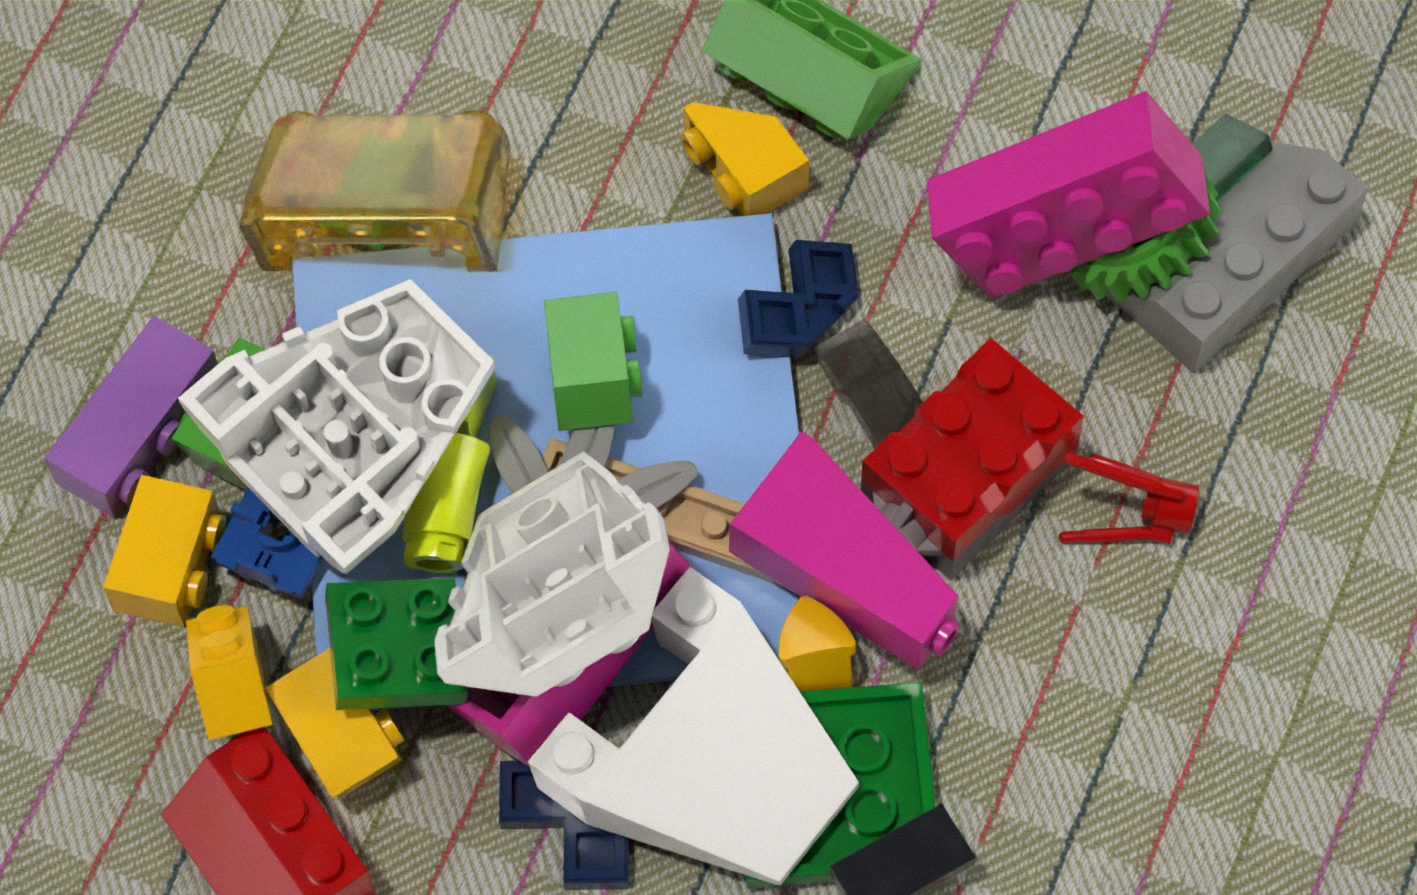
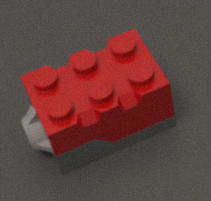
M990 337L961 365L956 377L941 392L935 390L918 407L912 420L898 433L892 432L862 461L861 491L921 556L925 557L946 577L952 580L1068 465L1063 460L1064 454L1068 452L1077 454L1084 415Z

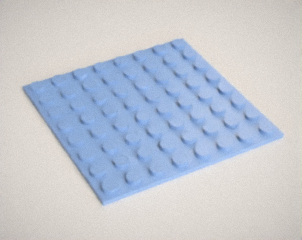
M772 213L292 259L296 328L301 326L304 333L338 319L337 310L409 279L429 296L490 357H493L496 367L497 385L476 438L486 442L489 446V423L499 415L507 416L515 422L531 439L541 457L544 454L550 437L568 443L574 429L558 431L544 300L617 292L620 316H633L637 352L625 353L626 360H639L642 396L630 397L633 423L615 425L610 458L639 468L674 461L692 462L697 467L698 474L690 484L691 486L745 504L799 434L790 357L744 354L738 298L744 290L782 292ZM491 450L480 485L474 525L478 514L513 494L499 473ZM404 518L393 535L347 574L334 568L324 559L312 581L316 656L330 648L325 601L327 583L455 578L456 587L460 586L463 589L468 572L465 569H460L457 573L438 574L406 566L404 563L406 542L402 538ZM678 551L694 570L742 603L779 660L780 634L788 614L800 596L783 586ZM653 628L607 687L675 681L688 665L657 643ZM393 707V708H386V709L404 708V707ZM372 708L373 711H374V710H383V709H384V708Z

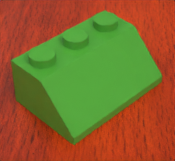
M724 0L701 50L717 60V67L726 75L738 80L752 81L767 90L765 95L774 104L790 110L798 109L815 119V127L824 134L836 139L847 138L848 140L873 128L917 71L922 59L822 0Z

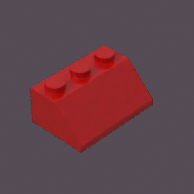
M266 727L245 731L206 756L161 813L216 895H376L368 870Z

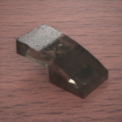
M865 318L811 348L841 402L845 399L847 400L874 449L892 432L898 433L912 420L918 407L923 403L895 357Z

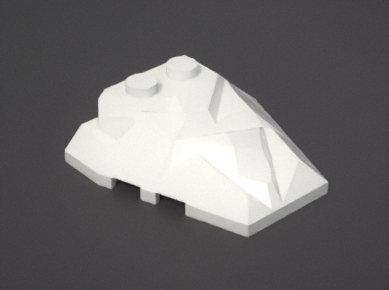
M411 279L337 310L338 319L306 333L303 332L301 326L282 334L284 342L250 357L243 350L225 358L178 397L181 406L201 432L219 449L223 460L238 478L313 555L317 557L322 555L331 566L344 574L350 572L395 533L420 489L427 481L439 458L496 368L494 360Z

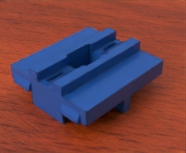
M248 488L241 502H234L231 507L233 517L211 555L212 561L215 564L239 573L242 578L249 581L254 579L266 584L271 590L276 592L281 590L303 600L324 558L322 555L319 557L313 555L292 532L289 536L285 535L282 542L271 538L278 522L281 521Z

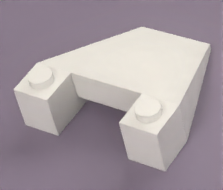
M689 567L654 609L651 619L657 643L688 665L620 749L571 713H568L530 758L528 764L537 788L587 825L781 886L859 788V781L742 603Z

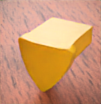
M800 597L788 614L780 634V663L799 692L853 687L851 656L856 653V641L845 623L832 610L811 597Z

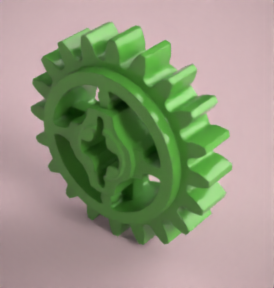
M1205 175L1210 215L1189 222L1179 229L1166 231L1132 244L1122 251L1109 253L1075 266L1068 272L1082 291L1089 288L1098 300H1101L1110 292L1117 303H1122L1130 290H1135L1141 300H1144L1149 294L1150 286L1158 283L1164 290H1168L1171 288L1170 276L1177 272L1189 276L1192 273L1191 267L1188 264L1189 260L1193 256L1206 257L1209 253L1201 240L1219 234L1218 228L1212 221L1222 214V209L1215 200L1219 194L1207 175Z

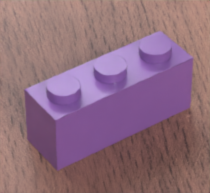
M153 316L44 459L54 482L115 519L126 504L131 505L140 476H149V473L162 456L168 457L178 448V445L171 438L180 426V420L186 412L181 406L178 397L216 367L218 362L214 350Z

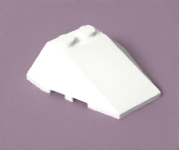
M583 451L478 514L461 565L468 572L463 589L460 586L453 588L448 603L455 610L449 627L447 624L439 627L434 640L437 673L444 683L537 697L554 686L561 687L571 683L579 677L584 668L609 653L617 654L631 647L641 634L649 630L670 550L664 520L657 508L649 502L645 504L628 485H621L609 470Z

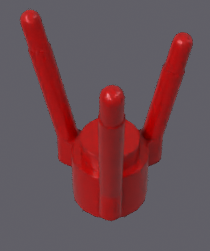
M1072 452L1064 454L1063 460L1068 465L1145 491L1140 518L1151 520V526L1063 531L1058 537L1061 543L1152 540L1170 544L1173 531L1189 534L1197 507L1199 485L1159 477L1094 453L1088 458Z

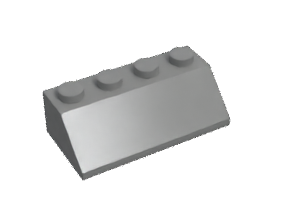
M1270 141L1217 189L1219 195L1215 200L1222 209V214L1212 221L1218 228L1219 234L1201 240L1209 253L1206 257L1193 256L1189 260L1188 264L1192 270L1189 276L1179 272L1170 276L1171 288L1168 290H1164L1158 283L1151 285L1149 294L1144 300H1141L1135 290H1130L1122 303H1117L1110 292L1106 297L1193 373L1197 372L1358 222L1368 187L1324 150Z

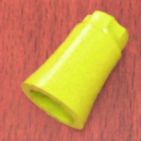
M455 433L432 473L405 514L402 538L406 542L404 550V563L406 566L438 574L457 573L458 570L464 569L461 562L473 531L480 485L491 450L486 442L460 433Z

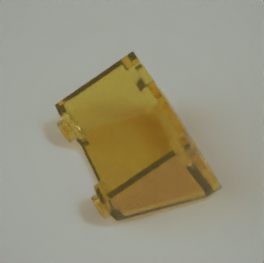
M471 110L460 115L315 116L302 111L290 112L285 117L275 120L270 127L242 202L240 230L262 271H292L294 253L299 251L302 258H314L315 244H426L432 258H444L445 248L457 251L466 257V269L468 272H497L511 144L504 127L495 121L493 116L483 111Z

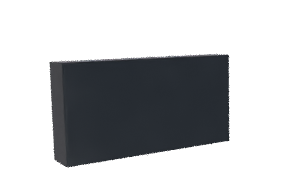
M941 803L830 865L829 874L842 895H921L975 865L976 857Z

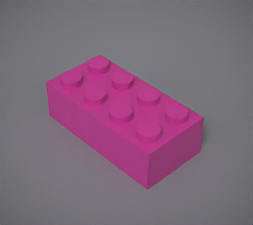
M1147 91L927 180L931 238L991 299L1003 294L1013 293L1031 283L1058 273L1070 271L1075 266L1112 252L1122 251L1132 244L1166 231L1179 229L1189 222L1210 215L1202 155Z

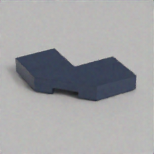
M795 240L788 249L793 293L759 290L743 291L738 298L744 354L801 358L846 313L859 298L852 244Z
M500 761V829L564 828V890L629 889L628 837L584 823L539 790L530 767L521 761Z

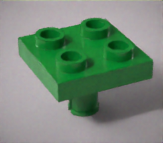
M455 578L327 583L325 601L336 710L466 704L468 687L444 683L438 675L434 642L439 627L446 624L449 627L455 612L448 603L451 591L456 587Z

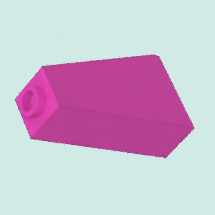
M802 431L730 523V553L800 597L808 596L832 610L845 625L917 670H920L932 652L939 657L943 655L959 630L960 624L954 620L958 595L819 444Z

